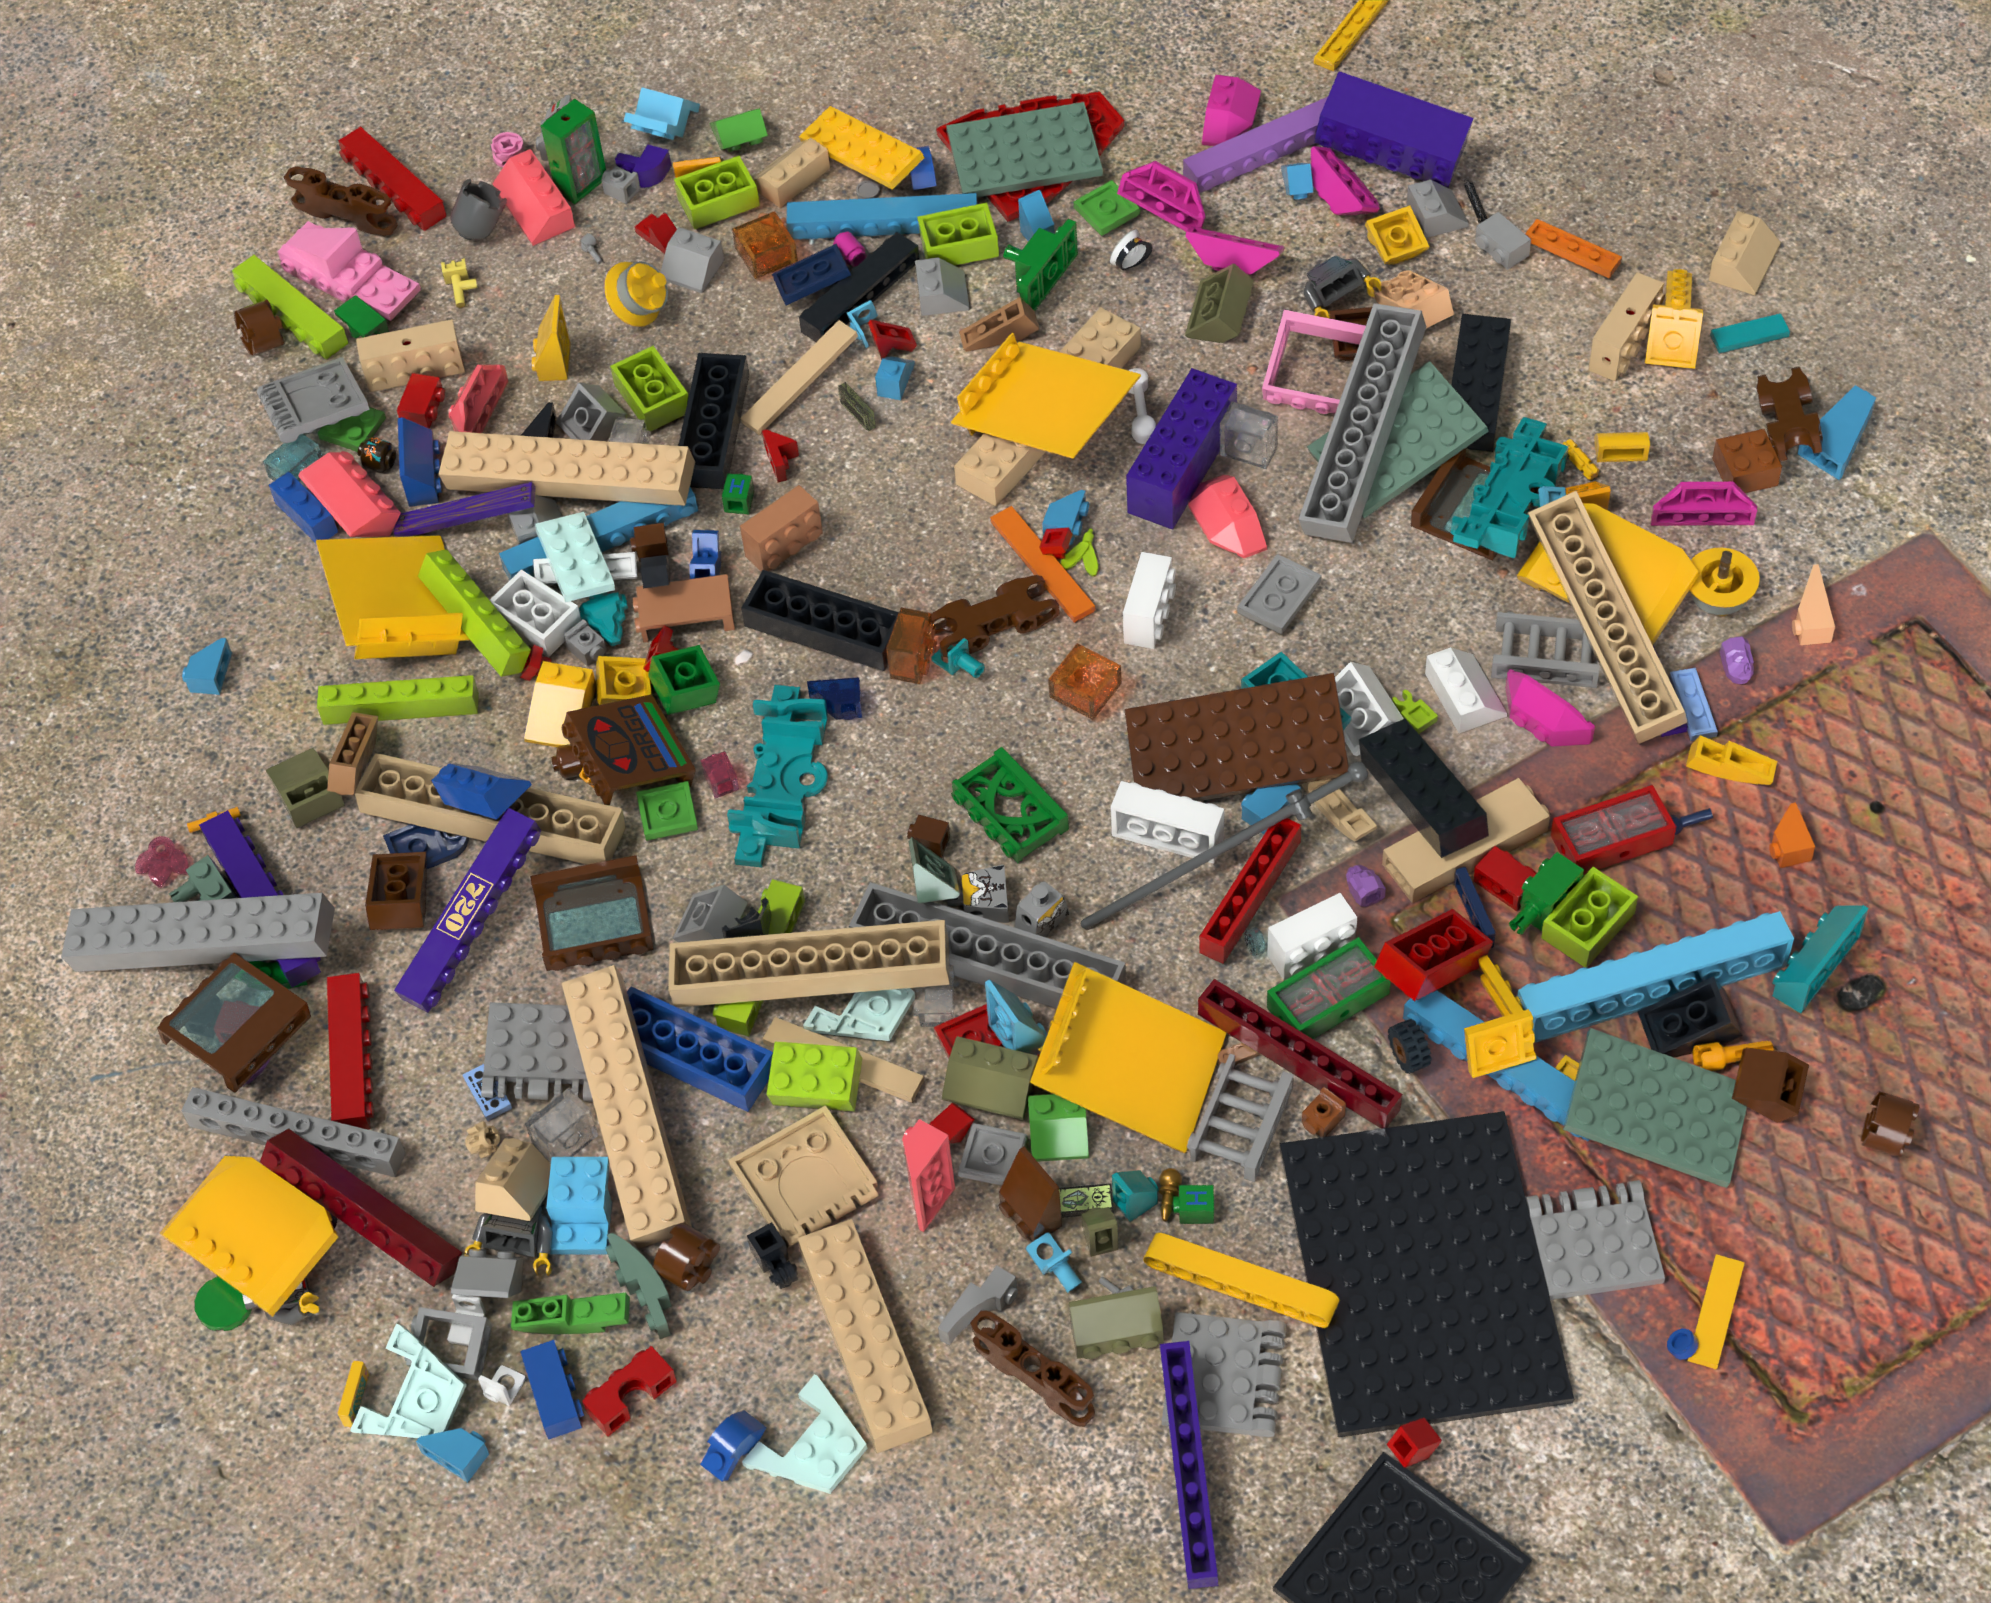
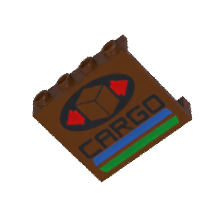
M652 694L566 712L565 720L561 727L562 734L571 744L574 756L580 760L585 775L590 778L596 795L600 796L604 805L611 804L613 793L616 790L675 778L678 783L688 781L689 787H691L696 769Z

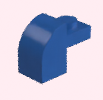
M929 146L917 147L916 149L922 152L924 159L909 173L912 189L917 190L937 186Z
M693 530V558L689 564L690 579L720 575L721 551L719 550V530Z
M745 1410L730 1415L710 1436L707 1442L711 1445L700 1465L720 1481H727L740 1457L748 1454L758 1441H760L767 1427Z

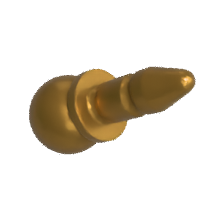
M1173 1168L1165 1169L1159 1177V1182L1162 1186L1159 1188V1193L1162 1194L1160 1212L1163 1221L1168 1220L1172 1212L1173 1196L1179 1195L1178 1188L1182 1183L1180 1172Z

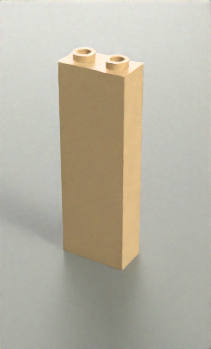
M1517 778L1476 800L1487 813L1488 837L1441 858L1418 831L1384 849L1382 865L1409 900L1414 903L1453 882L1456 869L1466 867L1468 873L1474 871L1475 866L1494 846L1502 851L1509 852L1548 831L1550 813L1547 807L1540 804L1536 800L1532 789L1528 785H1524Z

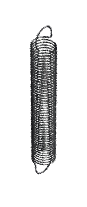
M1467 182V186H1464L1480 224L1488 218L1474 184L1470 183L1469 188L1466 189L1468 187Z

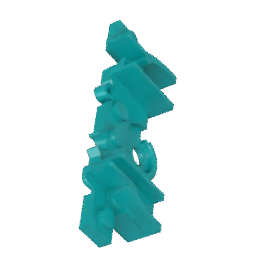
M1523 417L1515 429L1512 439L1506 437L1498 438L1495 448V463L1491 462L1490 473L1484 485H1476L1474 487V501L1471 505L1469 518L1465 516L1463 518L1453 516L1451 534L1454 535L1453 542L1476 549L1482 545L1499 554L1515 558L1519 540L1524 541L1527 536L1529 522L1527 512L1532 502L1534 503L1533 506L1540 507L1539 494L1531 492L1530 489L1543 486L1555 487L1560 472H1564L1566 468L1569 446L1542 439L1546 432L1547 423Z
M774 685L771 701H753L754 715L765 716L761 722L763 744H756L753 748L757 763L753 781L747 785L748 793H755L756 795L754 797H744L743 811L729 809L727 812L729 831L740 833L734 859L736 865L762 868L767 845L800 849L806 821L803 806L804 797L817 795L824 789L828 781V773L825 766L819 761L817 763L812 762L815 746L823 744L828 721L826 701L824 699H800V687ZM795 719H805V720H815V721H799V722H795ZM805 774H812L815 777V781L810 785H803L799 780Z

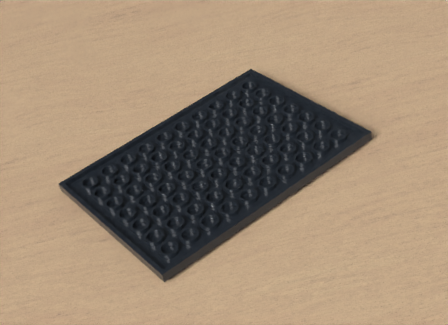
M1504 1111L1280 1143L1279 1149L1306 1283L1327 1289L1336 1294L1340 1299L1329 1326L1326 1328L1315 1326L1338 1438L1399 1429L1401 1425L1421 1418H1425L1429 1424L1573 1403L1574 1396Z

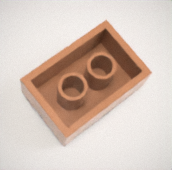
M798 485L740 525L745 557L761 572L762 570L770 571L777 568L781 562L791 555L797 554L808 543L817 540L823 534L818 502Z

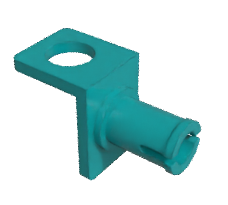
M965 638L948 652V663L941 660L942 654L940 649L931 657L932 662L952 676L962 668L971 674L972 677L978 678L985 669V664L969 655L968 640Z

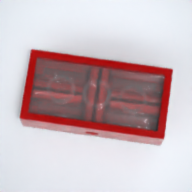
M1650 785L1553 818L1550 836L1559 853L1583 868V875H1585L1592 867L1600 870L1673 845L1676 825L1654 786Z

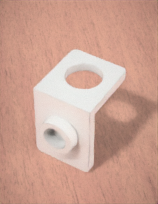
M452 1295V1300L456 1307L455 1313L485 1317L486 1310L481 1298L468 1295ZM462 1301L470 1302L474 1305H468L463 1303ZM452 1323L447 1338L448 1342L469 1346L473 1326Z
M501 1365L492 1380L480 1375L478 1380L482 1387L483 1395L493 1402L500 1401L510 1406L526 1378L523 1374ZM505 1376L512 1377L515 1380L514 1386L510 1390H506L505 1386L498 1383L501 1378Z

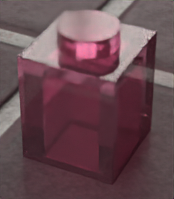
M725 751L719 754H712L700 760L704 777L714 799L739 790L736 773Z

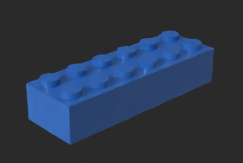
M631 986L627 994L647 1065L749 1112L769 1081L773 1052Z

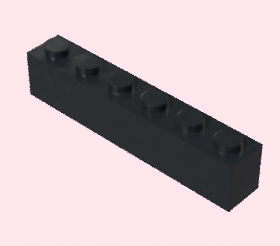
M898 232L887 238L864 261L852 268L850 276L836 282L828 292L821 295L813 305L801 313L799 316L801 333L817 342L838 320L846 325L849 324L850 320L847 315L849 311L870 300L874 302L915 266V260H920L918 245Z

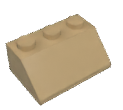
M812 138L796 143L752 178L757 186L758 193L781 208L830 169L828 149Z
M1737 211L1712 260L1709 281L1756 295L1780 247V240L1761 218Z
M504 1138L475 1182V1211L531 1221L548 1194L550 1162L532 1143L523 1142L515 1138Z

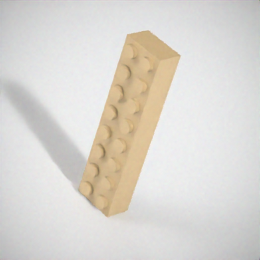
M849 1219L797 1238L801 1256L876 1453L878 1454L932 1434L930 1417L853 1220Z

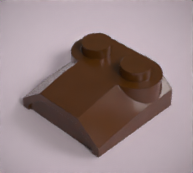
M1372 307L1329 311V319L1366 326ZM1332 339L1334 358L1344 361L1355 359L1359 347L1358 344Z

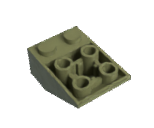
M314 748L266 769L296 829L345 806L341 795L336 792L327 791L329 770Z

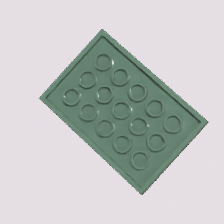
M1084 102L946 125L962 194L976 193L977 197L1103 176V168Z
M1430 361L1409 376L1362 514L1363 518L1369 516L1488 432V428ZM1329 432L1307 446L1309 453L1317 462H1319Z
M1590 1028L1586 1035L1563 1130L1727 1188L1732 1177L1747 1107L1732 1099L1735 1079Z

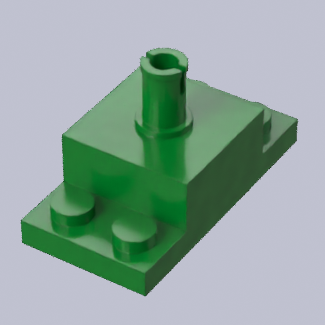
M1067 219L1063 226L1058 227L1055 234L1038 228L1022 250L1011 244L1008 245V248H1005L1003 258L1015 262L1017 293H1020V297L1034 311L1037 310L1078 255L1076 221Z

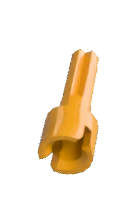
M1761 1041L1723 1047L1718 1042L1696 1045L1693 1048V1062L1701 1068L1719 1071L1723 1070L1727 1063L1740 1061L1744 1048L1774 1051L1773 1043L1771 1041Z

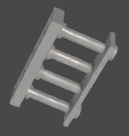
M1513 612L1497 613L1495 632H1503L1501 655H1493L1491 678L1506 679L1507 672L1512 669L1515 672L1527 674L1539 683L1597 688L1600 664H1591L1592 648L1578 619L1524 615ZM1514 633L1530 635L1528 657L1512 656ZM1540 636L1556 637L1554 660L1538 659ZM1566 638L1582 640L1581 662L1565 661Z
M1229 1054L1226 1063L1222 1062L1217 1072L1218 1083L1197 1133L1192 1132L1190 1135L1187 1149H1190V1161L1193 1162L1197 1161L1202 1150L1241 1163V1167L1244 1168V1179L1255 1182L1293 1090L1294 1074L1283 1071L1280 1080L1272 1082L1235 1070V1055ZM1230 1080L1269 1092L1272 1099L1270 1104L1265 1103L1261 1105L1225 1093ZM1220 1103L1260 1116V1119L1263 1120L1260 1128L1255 1127L1253 1129L1215 1116ZM1210 1127H1214L1250 1139L1253 1145L1250 1151L1246 1150L1244 1153L1205 1139Z

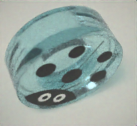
M1257 927L1245 930V943L1250 954L1256 956L1264 953L1265 941L1261 931Z

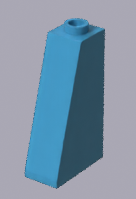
M1855 385L1820 419L1823 436L1822 452L1813 453L1811 447L1799 445L1798 455L1840 480L1869 422L1876 397Z

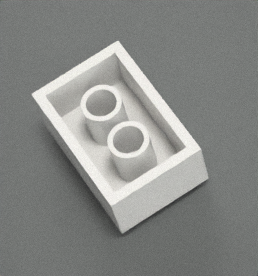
M1141 552L1123 611L1124 644L1154 649L1157 639H1162L1164 630L1162 621L1168 618L1170 610L1168 601L1174 598L1176 584H1173L1176 569L1172 568V557Z
M520 570L490 599L491 603L521 639L531 647L536 645L544 648L542 654L548 658L565 642L564 634L581 621L579 608L571 601L565 602L562 595L523 570Z
M1338 893L1268 927L1267 956L1285 981L1356 939L1357 916L1342 894Z

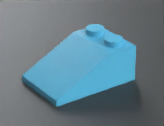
M992 980L986 981L988 1023L1000 1042L1008 1049L1033 1055L1040 1054L1041 1051L1038 1049L1043 1046L1047 1033L1041 1023L1036 1024L1033 1020V1014L1026 1002L1021 1003L1017 995Z

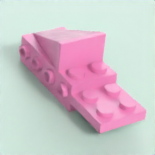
M308 221L278 250L280 264L285 272L343 302L357 295L378 314L390 321L421 291L419 283L382 265L383 262L377 254H371L363 250L357 229L323 228Z

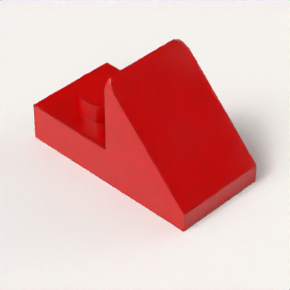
M651 213L634 226L636 234L664 254L668 242L677 230L666 213L659 217Z
M869 320L868 325L881 360L888 355L892 348L912 352L917 346L910 328Z
M767 429L762 430L764 447L777 483L786 481V470L789 469L788 460L799 456L797 441Z
M665 625L650 644L643 667L647 672H649L652 656L679 650L672 646L671 637L673 630Z

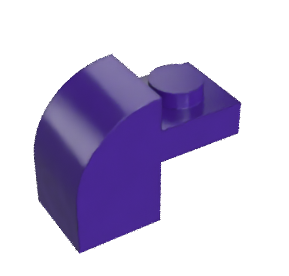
M648 144L640 157L620 152L615 157L616 166L630 173L636 172L638 174L640 188H647L660 183L672 166L668 149Z

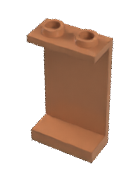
M727 574L674 581L666 586L644 589L643 586L636 587L637 597L632 599L634 612H639V617L634 618L636 633L642 634L643 643L649 642L647 630L663 628L664 625L670 627L723 619L725 631L735 630L731 591Z

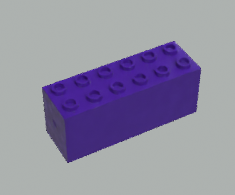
M1339 71L1320 114L1314 143L1340 151L1348 156L1363 159L1368 163L1386 167L1390 171L1406 174L1413 179L1423 181L1431 179L1449 188L1465 149L1474 118Z
M1191 368L1126 475L1128 514L1172 530L1174 529L1196 489L1204 479L1237 423L1236 383Z

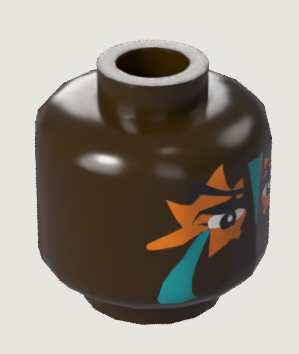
M376 437L368 438L365 443L361 442L357 451L362 466L378 472H384L387 468H392L396 460V450H394L392 443Z

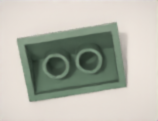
M911 837L908 842L918 903L957 898L960 892L955 868Z

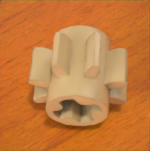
M482 1121L466 1130L469 1135L466 1137L465 1144L471 1154L479 1153L482 1159L498 1149L497 1145L500 1141V1135L494 1125L486 1127L485 1121Z

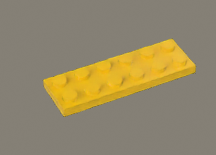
M829 106L799 136L801 141L809 138L814 139L828 149V156L892 190L924 159L920 150L832 106Z

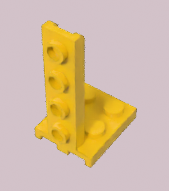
M1684 269L1667 271L1665 305L1653 304L1645 364L1695 369L1703 309L1691 308L1692 273H1688Z
M1488 955L1479 958V966L1484 972L1480 979L1503 1017L1464 1028L1468 1071L1472 1078L1537 1059L1533 1042H1535L1532 1030L1534 1028L1533 1015L1529 1009L1523 1010L1519 997H1514L1508 980H1503L1499 966L1497 964L1494 965Z

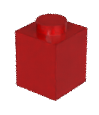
M1421 1418L1401 1425L1386 1445L1405 1468L1429 1459L1442 1442V1439L1427 1420Z

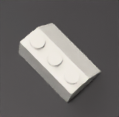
M1450 647L1427 656L1425 675L1458 733L1507 717L1506 710L1473 654Z
M1350 662L1335 679L1339 705L1351 717L1350 723L1344 730L1345 742L1353 755L1358 756L1360 755L1358 739L1404 718L1370 666Z

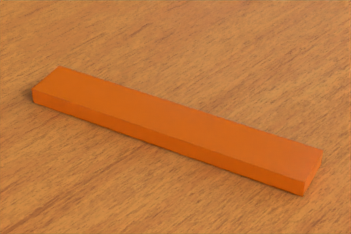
M1012 506L990 517L992 525L1034 575L1043 577L1046 590L1057 600L1060 607L1074 623L1095 612L1093 602L1052 554H1042L1039 548L1041 540Z

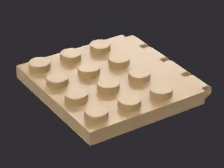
M826 1105L728 1160L730 1168L767 1224L771 1222L774 1224L780 1236L789 1247L798 1242L797 1238L806 1235L803 1229L807 1228L810 1233H813L831 1224L829 1214H832L835 1220H838L856 1209L854 1200H857L859 1205L862 1206L878 1197V1193L875 1190L878 1187L876 1179Z

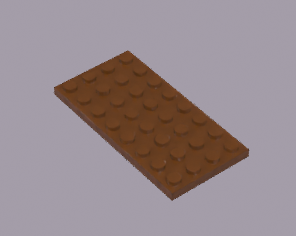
M1334 673L1125 709L1134 783L1149 789H1159L1175 796H1185L1194 801H1202L1255 792L1258 788L1332 779L1348 772L1349 764Z

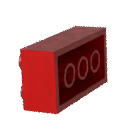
M1451 909L1385 942L1374 968L1402 990L1406 996L1416 1001L1480 968L1479 958L1488 955L1493 941L1457 911Z

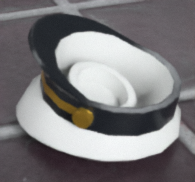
M1137 229L1132 230L1115 246L1111 253L1110 264L1117 266L1121 270L1135 267L1150 256L1152 244L1144 242L1140 238Z

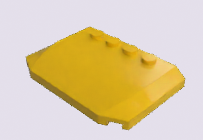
M1583 503L1653 646L1698 578L1699 572L1682 548L1596 504ZM1539 541L1517 574V578L1539 591L1543 589L1570 604Z
M224 1156L159 1233L174 1246L186 1252L245 1295L272 1317L339 1237L333 1228L330 1213L323 1206L254 1158Z

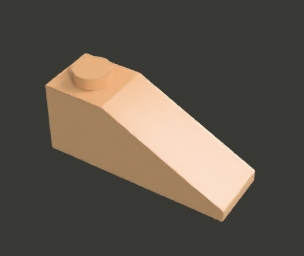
M1819 564L1812 567L1798 608L1796 620L1792 621V631L1794 636H1798L1800 645L1831 643L1835 630Z

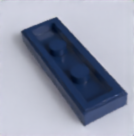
M1466 867L1458 868L1455 871V888L1472 925L1493 941L1491 946L1493 948L1496 932Z

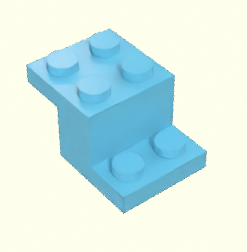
M641 88L635 115L626 112L624 122L631 123V129L674 140L675 136L683 138L690 111L698 113L700 104Z
M608 1157L551 1158L546 1206L553 1232L551 1255H608L605 1247L609 1246L607 1235L610 1234L612 1200L608 1191L610 1166Z

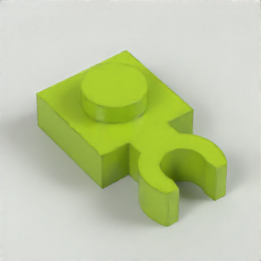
M1405 689L1402 693L1405 701H1399L1395 696L1392 698L1398 711H1402L1400 712L1402 717L1411 724L1418 734L1438 721V715L1422 699L1414 702L1412 694Z

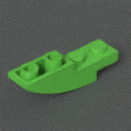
M624 1292L571 1299L566 1294L513 1301L511 1329L540 1334L605 1332L606 1326L628 1324L630 1296Z

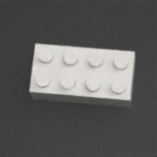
M1121 781L1111 805L1112 836L1194 858L1223 841L1224 808H1220L1212 803L1205 804L1194 801L1189 797L1168 794L1163 790L1142 787L1137 783ZM1216 858L1210 860L1209 863L1214 864Z

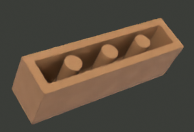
M352 712L329 763L327 791L336 792L339 795H354L376 744L378 716Z

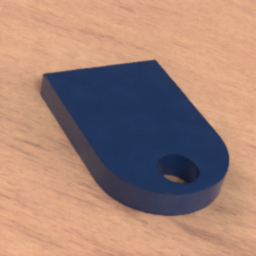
M413 824L383 835L390 853L426 852L427 869L458 857L466 849L469 842V837L460 835L450 837L447 835V832Z

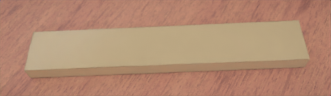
M838 320L740 418L742 424L760 435L762 430H765L858 337L857 332Z
M777 1017L774 1018L762 1039L763 1044L773 1048L775 1041L850 1047ZM858 1050L863 1058L859 1082L912 1103L924 1082L923 1075Z

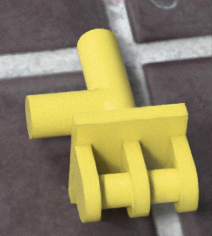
M465 258L461 259L460 262L452 260L449 264L441 262L446 285H453L456 307L462 308L466 305L463 291L477 288L476 279L469 280Z

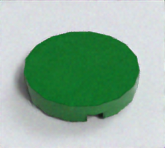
M220 1277L207 1281L198 1290L194 1300L195 1312L200 1322L208 1329L214 1331L216 1329L224 1331L233 1330L242 1325L252 1309L246 1310L243 1294Z

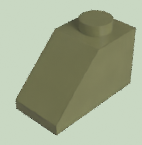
M1095 1207L1081 1214L1082 1229L1091 1257L1119 1250L1117 1221L1109 1207Z

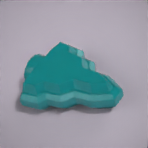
M608 592L590 596L589 601L582 603L579 607L581 620L584 619L591 629L599 631L602 638L611 646L621 644L623 636L621 624L626 619L624 611L628 608L625 594L618 592L608 594Z

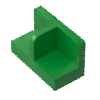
M357 295L334 310L335 315L349 326L351 336L354 338L359 336L368 337L372 333L378 335L389 332L386 319Z

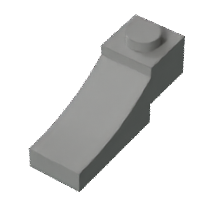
M996 1265L981 1287L970 1282L939 1325L940 1340L950 1345L980 1311H992L995 1309L1002 1311L1006 1304L1010 1305L1018 1294L1016 1276Z

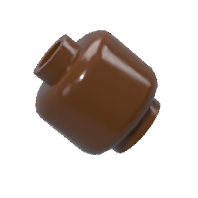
M571 744L557 747L556 756L551 757L554 772L559 771L562 778L568 779L579 776L583 766L580 760L574 756Z

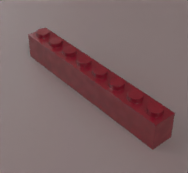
M1213 979L1198 998L1197 1015L1316 1089L1321 1090L1325 1087L1343 1100L1347 1108L1379 1128H1387L1399 1113L1403 1094L1216 979Z
M287 1129L267 1140L260 1163L319 1203L332 1215L432 1287L437 1286L455 1274L459 1258L463 1252L295 1132Z

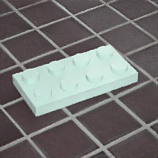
M584 512L535 524L537 535L565 602L615 590L614 581Z

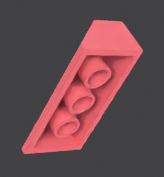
M529 149L509 158L492 184L501 191L499 196L502 199H507L506 207L531 244L534 246L575 228L571 207L532 150Z
M345 451L329 452L299 473L298 477L350 537H390L401 512L394 505L393 501L383 493L380 486L369 477L367 471L355 461L353 455Z
M919 1119L914 1127L910 1126L906 1130L902 1141L919 1230L924 1232L955 1190L948 1135Z

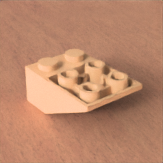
M1410 270L1400 272L1397 277L1391 280L1382 281V291L1376 287L1373 288L1375 293L1374 299L1381 305L1421 310L1426 328L1454 315L1448 288Z

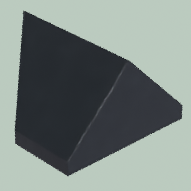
M765 897L761 900L762 910L760 914L751 907L745 917L741 919L735 918L739 923L738 926L728 928L725 925L722 927L724 939L768 935L771 910L767 898Z

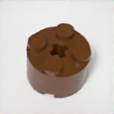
M267 299L234 312L237 330L241 329L243 335L240 337L241 341L250 355H258L285 344L283 336L279 331L283 329L282 322L278 315L273 316L271 304Z
M1878 1091L1871 1102V1105L1876 1107H1873L1871 1113H1867L1861 1134V1141L1863 1143L1861 1145L1901 1157L1905 1145L1909 1146L1912 1141L1914 1129H1910L1912 1120L1915 1121L1920 1105L1913 1101Z
M680 1223L669 1232L673 1235L670 1241L667 1243L663 1240L653 1266L658 1271L657 1274L685 1291H690L699 1282L702 1284L706 1283L711 1276L712 1269L709 1267L713 1258L716 1257L720 1250V1244L686 1223Z

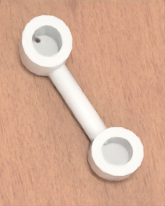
M1133 368L1128 371L1139 373L1141 377L1128 392L1134 394L1137 417L1132 422L1131 434L1136 442L1146 444L1156 427L1155 420L1147 415L1144 392L1148 388V374L1143 369Z

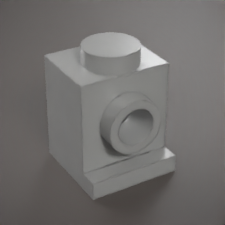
M615 166L612 170H606L602 175L604 193L625 204L641 190L636 172L630 173Z
M584 619L564 634L567 649L586 666L597 661L598 656H603L607 652L604 639L591 629Z

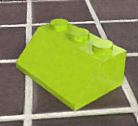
M987 203L917 217L925 259L941 258L955 266L999 257L998 237Z

